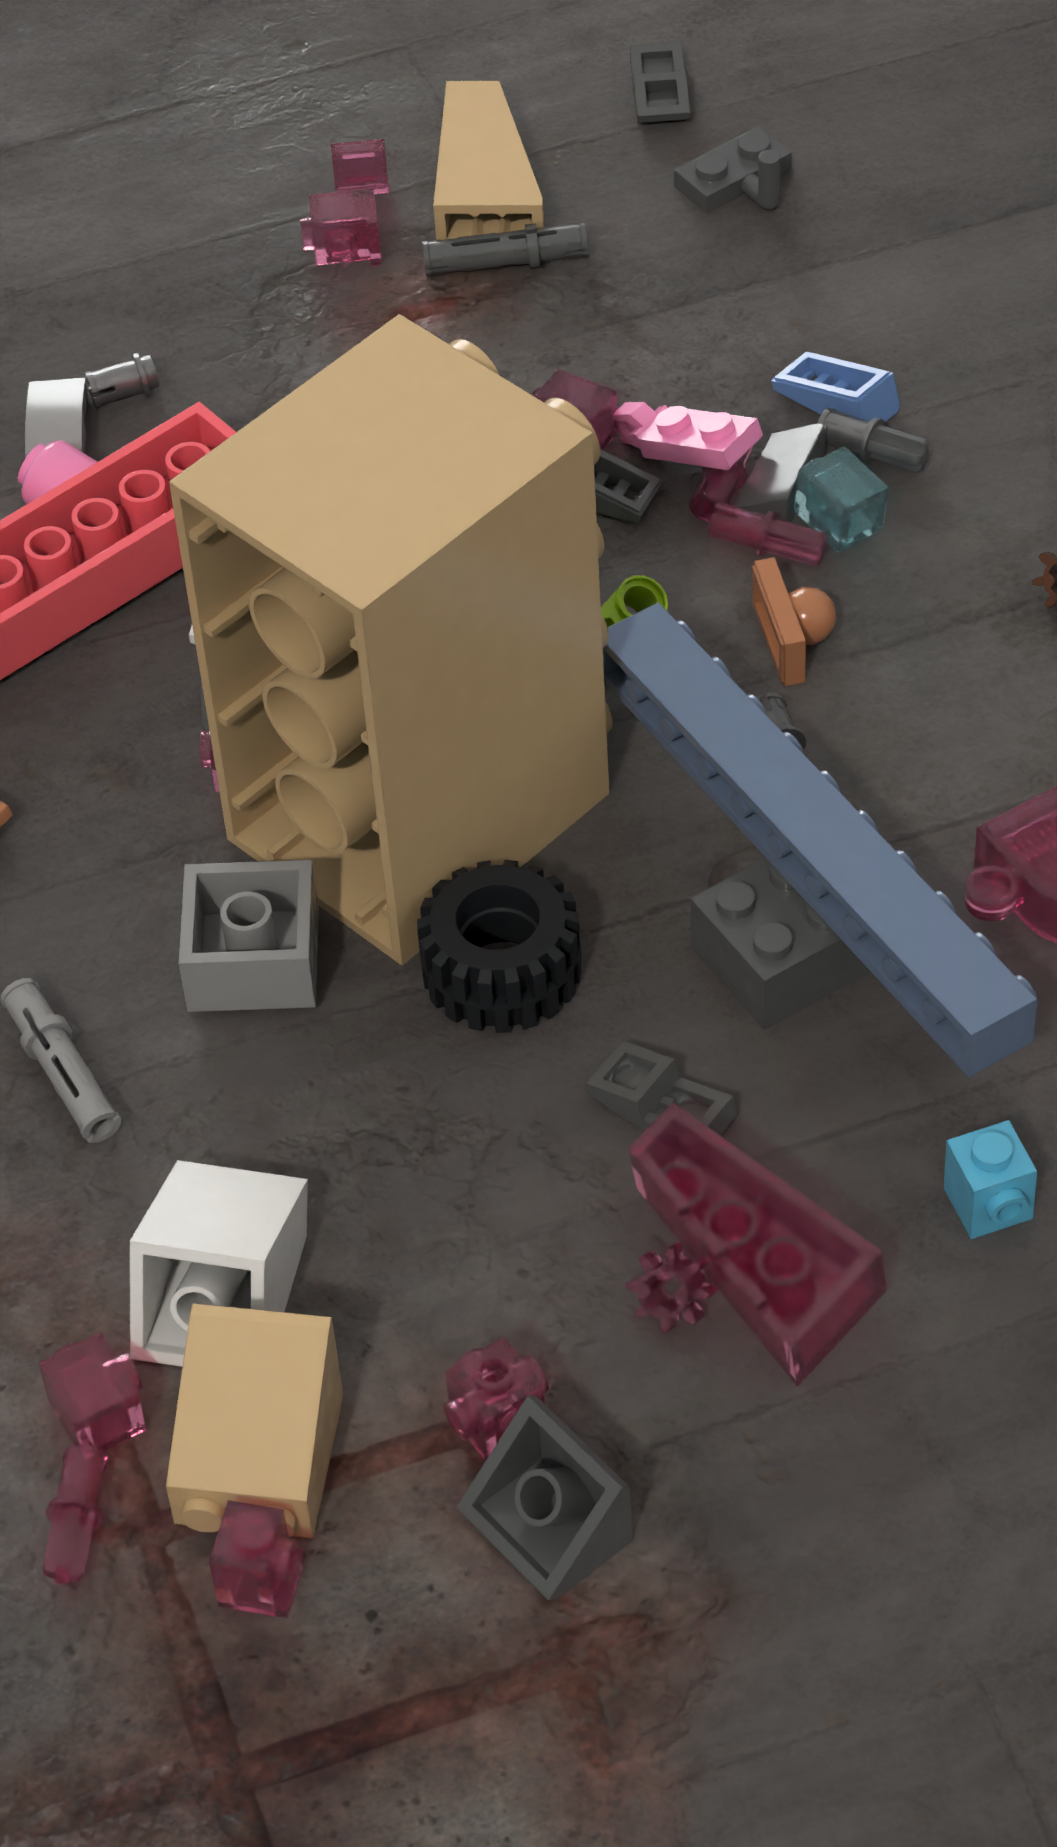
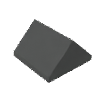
M536 1395L526 1397L456 1507L548 1601L560 1598L633 1541L630 1486Z

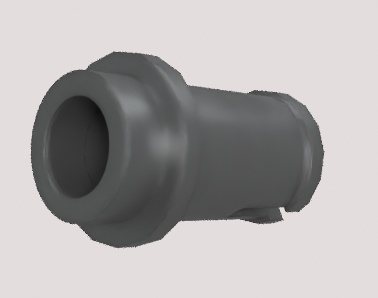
M133 353L132 360L93 372H85L86 382L90 385L88 389L95 407H100L101 404L143 392L145 397L151 396L150 390L160 387L150 355L139 357L138 353Z

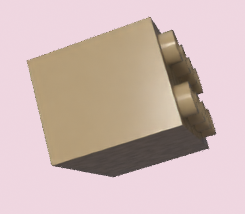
M398 314L169 481L227 840L258 862L312 860L318 905L403 966L420 952L417 932V919L421 918L420 907L424 898L433 897L432 888L440 880L450 882L452 881L453 871L465 867L468 871L477 869V862L488 860L491 861V866L503 865L504 860L518 861V866L521 868L609 794L607 733L612 728V715L605 701L603 648L608 643L609 634L605 620L601 615L598 560L604 553L605 545L602 532L597 524L594 465L600 457V445L592 425L571 403L560 398H550L542 402L501 377L489 357L473 343L457 339L448 344Z

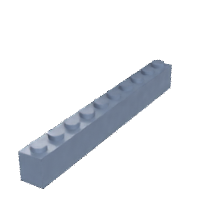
M658 602L607 628L609 639L607 645L603 648L604 683L968 1078L1034 1042L1038 1000L1030 983L1023 976L1014 975L998 959L989 940L979 932L974 933L956 915V911L948 897L941 891H934L917 874L913 862L906 853L893 849L878 833L872 818L863 810L857 811L840 793L834 778L826 771H819L803 754L796 738L789 732L783 733L767 717L761 702L752 694L746 695L731 679L724 663L717 657L711 658L696 642L691 629L685 622L681 620L676 621Z

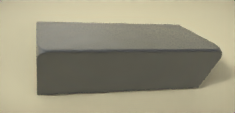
M812 424L772 433L732 509V515L787 529L826 454V424Z

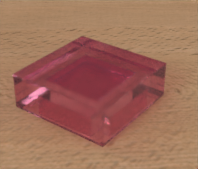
M384 139L331 144L336 198L389 193Z

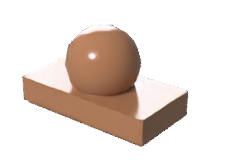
M775 557L754 561L752 566V604L780 681L785 686L805 683L806 645L813 646L827 639L831 634L837 621L835 604L827 593L818 588L800 587L788 593Z

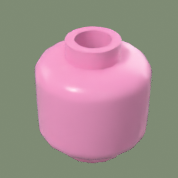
M62 440L51 442L47 446L42 443L37 445L27 455L18 473L17 479L22 484L21 493L23 501L26 504L30 503L97 463V461Z

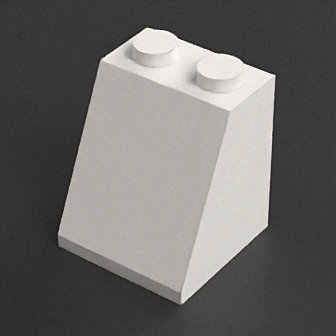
M177 1160L130 1239V1359L183 1367L189 1317L193 1303L285 1312L307 1237L308 1179Z

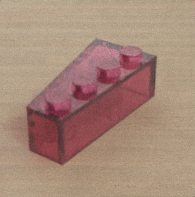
M674 1102L628 1148L638 1191L797 1387L887 1291L883 1254L880 1249Z

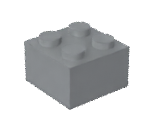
M312 860L185 864L178 964L187 1012L316 1007L319 906Z

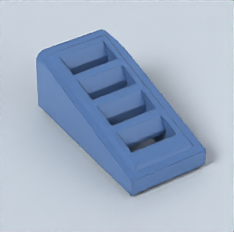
M807 351L771 380L773 390L820 415L825 409L828 410V407H831L839 412L868 421L876 417L881 418L886 423L900 408L894 374L892 372ZM815 375L818 376L814 381L810 380Z

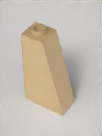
M446 81L433 203L436 240L523 230L525 229V224L536 223V228L544 227L543 197L499 81Z

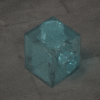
M843 446L822 458L818 457L811 460L798 470L794 512L836 552H839L883 529L889 487Z

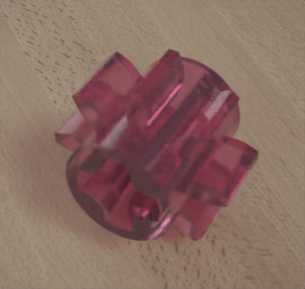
M676 1242L667 1249L664 1262L652 1250L638 1258L641 1267L647 1273L637 1276L626 1283V1288L637 1292L641 1306L635 1313L637 1318L645 1317L648 1314L656 1319H660L662 1333H668L676 1327L679 1321V1314L691 1325L696 1324L705 1317L703 1309L697 1301L710 1298L717 1293L718 1288L706 1283L702 1270L709 1261L706 1257L699 1258L696 1261L683 1256L682 1244ZM673 1277L678 1281L681 1288L670 1298L665 1293L663 1287Z

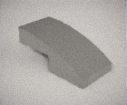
M85 378L29 382L25 420V458L37 445L42 443L47 446L57 440L65 441L85 453L87 437L84 417L88 401Z

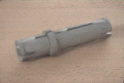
M22 978L14 981L4 989L0 1002L7 1009L22 1033L20 1037L22 1048L29 1058L39 1061L53 1084L55 1091L78 1125L84 1140L86 1139L89 1143H98L113 1136L121 1125V1117L111 1106L95 1080L93 1073L72 1043V1029L63 1016L54 1014L41 993L40 986L32 978Z

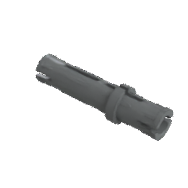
M585 222L536 228V223L525 224V229L512 232L422 241L426 276L515 264H529L530 268L541 267L540 262L589 257Z

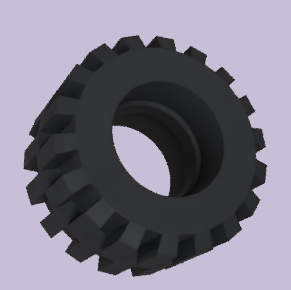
M490 860L477 862V869L468 871L465 867L453 871L452 881L440 880L432 888L433 897L424 898L420 907L421 918L417 919L422 978L425 989H429L431 1002L436 1008L445 1007V1016L455 1023L466 1019L468 1020L469 1029L482 1031L485 1026H495L496 1033L510 1032L509 1026L521 1024L523 1030L537 1026L536 1018L543 1016L550 1019L559 1013V1002H570L575 994L574 984L580 983L582 973L579 912H576V901L571 892H564V883L555 875L544 878L543 868L533 864L529 865L526 869L520 868L518 861L504 860L503 865L491 866ZM497 942H512L519 944L511 948L500 950L481 948L485 945Z

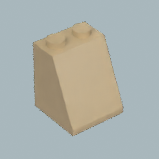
M192 1304L166 1482L174 1524L186 1525L200 1532H216L220 1529L255 1532L264 1538L272 1540H284L291 1536L314 1537L344 1396L332 1317Z

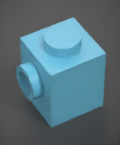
M1009 1120L946 1140L944 1190L970 1239L1033 1219L1037 1170Z

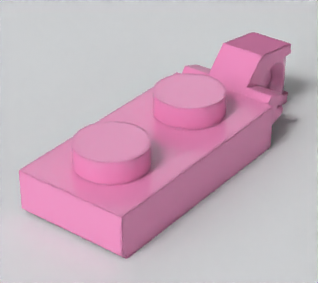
M625 402L611 415L621 435V442L639 448L643 458L729 470L763 436L757 418L730 415L727 412L715 413L687 409L683 406H670L668 408L666 405L659 406L654 411L645 402Z

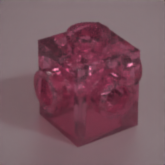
M503 1337L484 1349L477 1348L467 1352L452 1368L445 1371L449 1401L444 1403L443 1408L456 1434L464 1441L468 1439L486 1461L526 1397L536 1395L545 1404L544 1393L548 1392L549 1385L538 1363L530 1355H525L521 1358L506 1338Z

